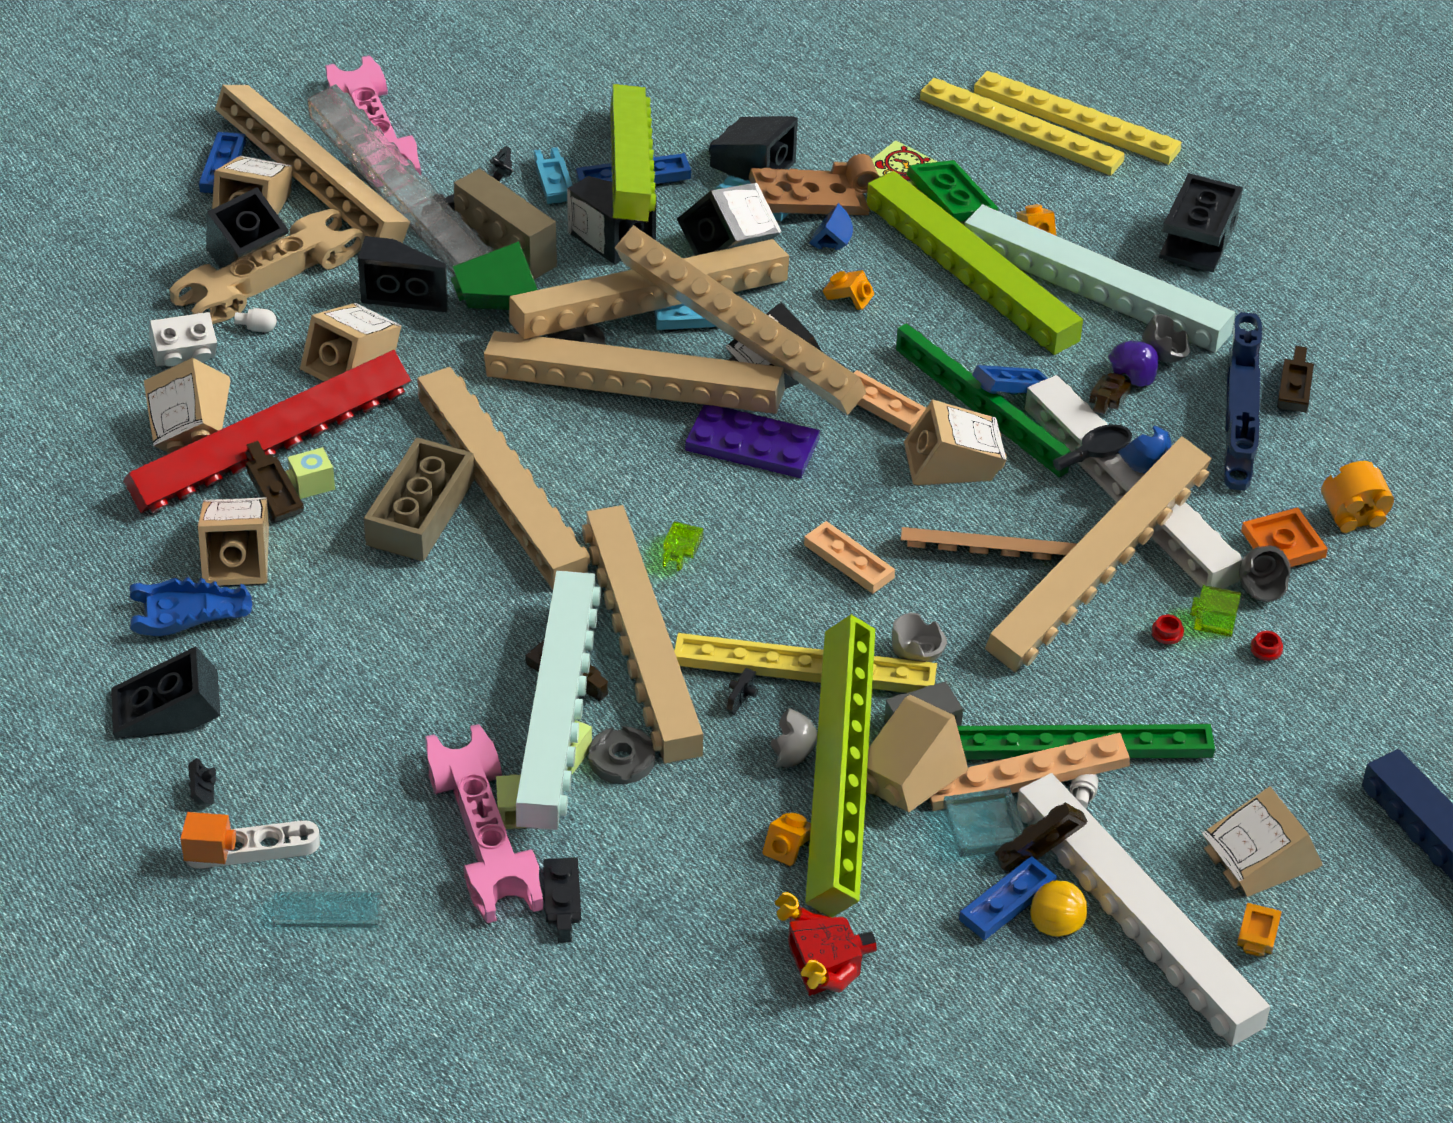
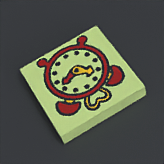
M896 140L872 158L879 177L895 171L915 188L918 187L906 175L909 165L937 162Z

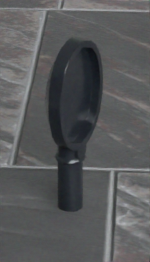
M1117 424L1103 425L1090 430L1082 438L1081 447L1053 460L1054 467L1059 471L1078 462H1083L1090 457L1104 458L1119 454L1118 451L1132 441V433L1127 427Z

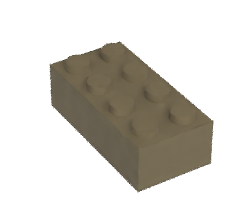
M480 168L454 182L455 225L461 233H465L476 241L479 246L484 247L490 252L519 241L534 280L557 267L556 221Z
M416 437L364 517L366 545L424 562L475 480L473 453Z

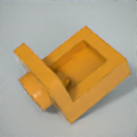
M1041 204L1026 206V211L1016 212L1018 220L1056 236L1055 215L1053 211L1042 208Z
M863 270L847 273L845 271L837 272L831 276L830 282L823 289L827 300L851 297L857 310L864 309L874 296L872 286Z
M785 813L769 825L762 851L763 855L792 866L796 863L800 846L810 840L811 823L807 822L804 816L797 813Z
M1247 902L1237 946L1244 947L1243 951L1254 956H1264V953L1272 954L1282 911Z

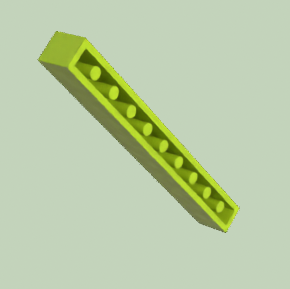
M613 84L610 105L613 218L648 221L649 211H655L656 183L654 182V149H652L651 97H646V87Z
M892 171L868 183L866 201L872 211L876 212L889 225L896 228L908 240H911L927 255L941 264L943 268L951 272L963 284L971 288L983 300H986L1002 315L1006 316L1022 331L1036 340L1042 347L1056 355L1081 341L1083 319L898 173Z
M852 614L825 631L805 904L829 917L836 916L860 901L876 629Z

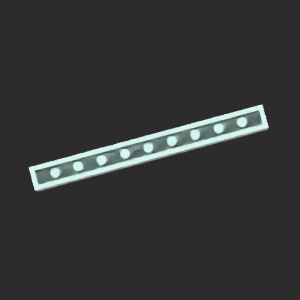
M981 205L965 222L966 228L1017 268L1146 324L1156 314L1166 315L1173 320L1175 332L1186 331L1188 342L1216 353L1232 334L1235 317L1234 311L985 205Z
M556 571L516 799V827L558 830L560 816H566L568 796L563 794L564 791L570 792L572 771H567L568 767H574L576 747L571 746V743H578L579 723H575V719H582L583 699H579V696H585L587 676L582 675L583 673H589L590 653H586V650L592 651L594 631H590V628H596L597 609H593V606L600 605L601 587H595L594 573Z

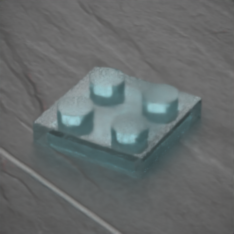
M1010 787L944 797L943 807L960 857L996 852L1004 843L1012 841L1022 834L1024 830Z

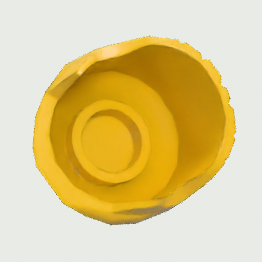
M1068 881L1048 882L1039 888L1032 899L1030 909L1031 920L1040 932L1050 936L1059 937L1077 932L1083 927L1086 920V899L1081 890L1073 883Z

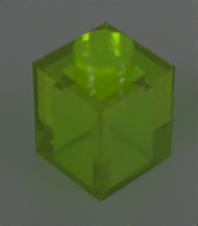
M1203 585L1200 598L1194 597L1190 615L1196 616L1194 629L1232 637L1241 593Z

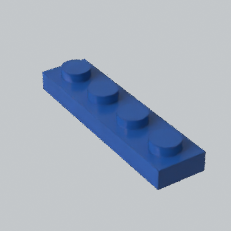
M685 153L653 157L654 182L656 184L691 179V168ZM611 163L576 168L577 181L579 182L587 176L612 182Z

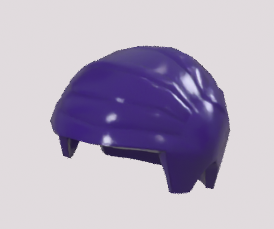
M1132 340L1118 344L1109 353L1108 358L1112 363L1113 372L1120 375L1127 374L1131 384L1148 386L1154 382L1158 369V355L1151 345Z

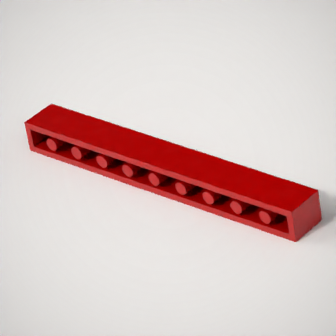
M393 349L129 472L123 482L140 513L149 509L152 513L158 512L169 505V500L175 497L183 500L196 492L195 488L202 484L210 487L223 479L222 475L230 471L235 475L246 470L245 465L248 462L245 454L247 444L259 441L265 454H272L274 456L276 454L275 450L285 446L286 450L291 449L302 442V437L308 434L316 437L329 429L328 425L337 422L338 425L348 422L355 417L353 413L361 409L364 413H367L380 405L379 401L387 397L389 401L397 399L406 393L404 388L411 382V379Z

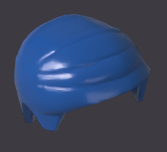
M1153 426L1152 428L1154 431L1153 437L1142 434L1118 451L1122 459L1134 471L1145 474L1171 448V438L1168 431L1158 426Z

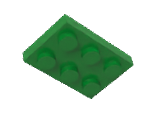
M955 160L913 164L908 167L906 175L914 182L916 187L959 222L967 221L981 205L996 211L999 209Z

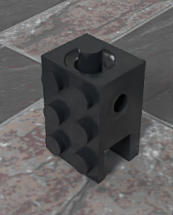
M1188 173L1164 222L1163 232L1168 233V237L1160 251L1159 259L1214 273L1237 224L1243 187Z

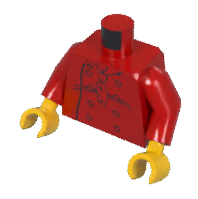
M789 892L782 893L775 901V905L780 907L777 911L778 919L785 921L789 918L791 921L789 922L788 945L809 996L825 990L837 993L842 992L860 975L862 955L877 951L873 932L854 935L848 920L844 917H828L812 913L799 906L797 898Z

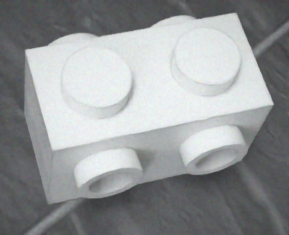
M209 312L150 321L149 339L156 366H176L191 358L200 362L215 358L217 340Z

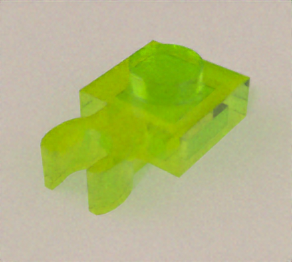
M674 521L663 542V551H665L662 556L663 568L666 567L669 561H676V571H680L684 565V556L694 558L704 538V529Z

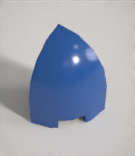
M839 203L821 222L809 242L818 249L828 247L840 250L848 244L852 237V221L846 210Z

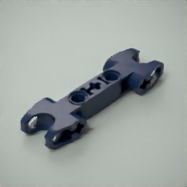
M1240 312L1235 317L1232 345L1228 355L1225 417L1226 451L1223 465L1225 485L1229 489L1243 491L1251 485L1254 457L1257 454L1259 444V351L1262 340L1261 319L1257 314ZM1248 322L1253 324L1255 329L1245 331V329L1239 327V324ZM1238 470L1244 472L1247 478L1236 480L1230 476V473Z

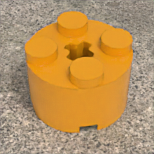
M1357 461L1339 468L1341 473L1336 477L1332 478L1330 475L1326 478L1321 487V494L1341 532L1348 533L1356 529V527L1366 525L1376 528L1386 522V515L1394 504V497L1380 469L1374 467L1372 462Z

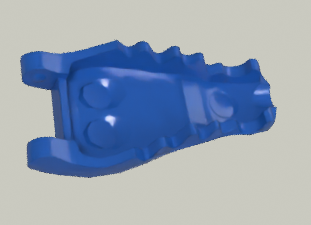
M186 577L183 581L172 578L152 585L135 583L129 588L130 598L144 603L145 617L136 615L131 618L130 629L143 635H170L219 619L244 618L252 610V596L244 584H240V587L237 589L219 588L215 581L206 583L205 579L201 578L198 583H193L189 577Z

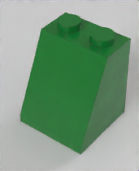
M519 241L452 266L455 276L450 278L459 302L465 300L468 308L509 310L510 296L538 290Z

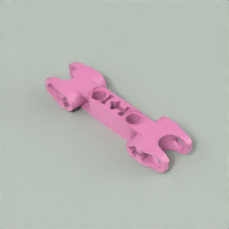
M369 55L361 57L363 65L354 71L340 70L335 64L325 65L329 96L333 106L349 104L367 146L357 148L360 166L365 178L376 189L385 187L383 178L392 172L407 173L412 180L421 179L417 144L413 136L397 138L379 99V96L388 94L386 80L380 66Z
M479 724L470 726L471 742L461 749L444 747L435 735L425 736L429 779L435 794L453 790L478 861L463 866L466 886L474 906L478 909L486 923L497 921L495 904L505 896L523 898L533 912L543 910L539 865L532 849L518 853L513 852L489 785V781L496 780V776H502L499 757L492 740Z

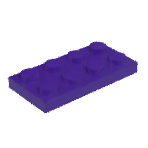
M703 405L685 441V451L802 479L820 439V430L725 407Z

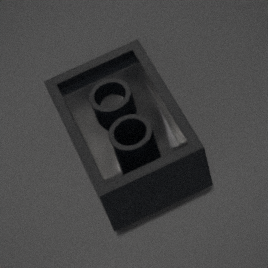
M365 236L358 256L361 303L447 313L448 295L445 263L395 239Z
M196 646L111 688L113 735L116 738L193 730L221 716L218 671Z

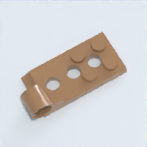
M866 154L854 155L848 162H833L831 171L751 168L749 174L750 182L758 184L772 213H780L781 211L782 213L829 214L839 203L848 215H869L870 210L863 193H867L869 182L879 178L872 158Z

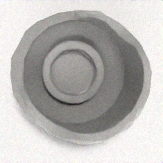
M917 613L903 614L893 622L891 641L896 656L906 660L933 662L943 653L947 645V638L937 622L933 621L927 625L920 614Z
M788 708L779 721L783 735L773 739L770 744L778 755L776 767L788 768L802 763L817 745V729L813 722L802 713Z

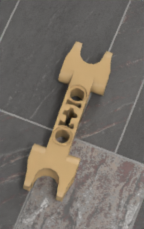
M327 209L309 214L297 220L291 226L290 236L271 243L224 268L216 270L212 265L205 264L191 270L169 289L171 302L179 306L196 303L195 307L191 310L192 314L203 313L209 308L212 324L226 321L235 317L236 312L241 313L247 304L246 298L252 297L296 276L318 263L325 269H333L344 264L361 250L365 239L364 233L360 229L355 228L339 231V228L343 225L341 220L342 214L336 209ZM333 217L332 223L326 226V221ZM356 237V240L352 246L347 248L344 246L346 243H348L350 240ZM191 287L190 291L179 297V293L183 288Z

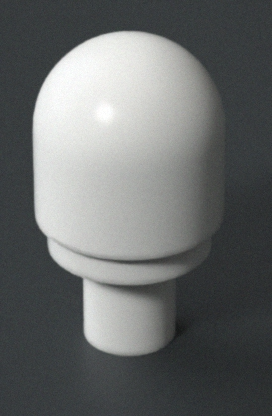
M253 308L249 309L248 313L236 312L234 323L247 325V329L253 332L266 333L275 328L277 319L275 314L268 309Z
M1084 774L1071 780L1070 792L1085 809L1088 806V802L1092 801L1097 794V774Z

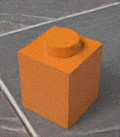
M187 812L180 838L184 861L226 863L228 851L234 850L236 843V830L230 828L229 815Z

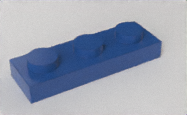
M217 132L199 181L200 192L213 194L215 170L242 156L246 144L245 134Z
M977 365L972 374L981 383V387L985 391L993 394L997 392H1007L1012 395L1027 393V387L1048 379L1038 369Z
M1031 856L962 909L959 914V921L985 941L1031 905L1032 899L1039 888L1048 882L1056 881L1057 875Z

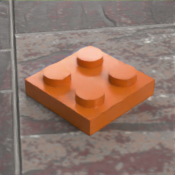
M1298 507L1242 523L1241 532L1253 549L1268 545L1275 546L1284 552L1291 567L1323 559L1327 556L1328 548Z

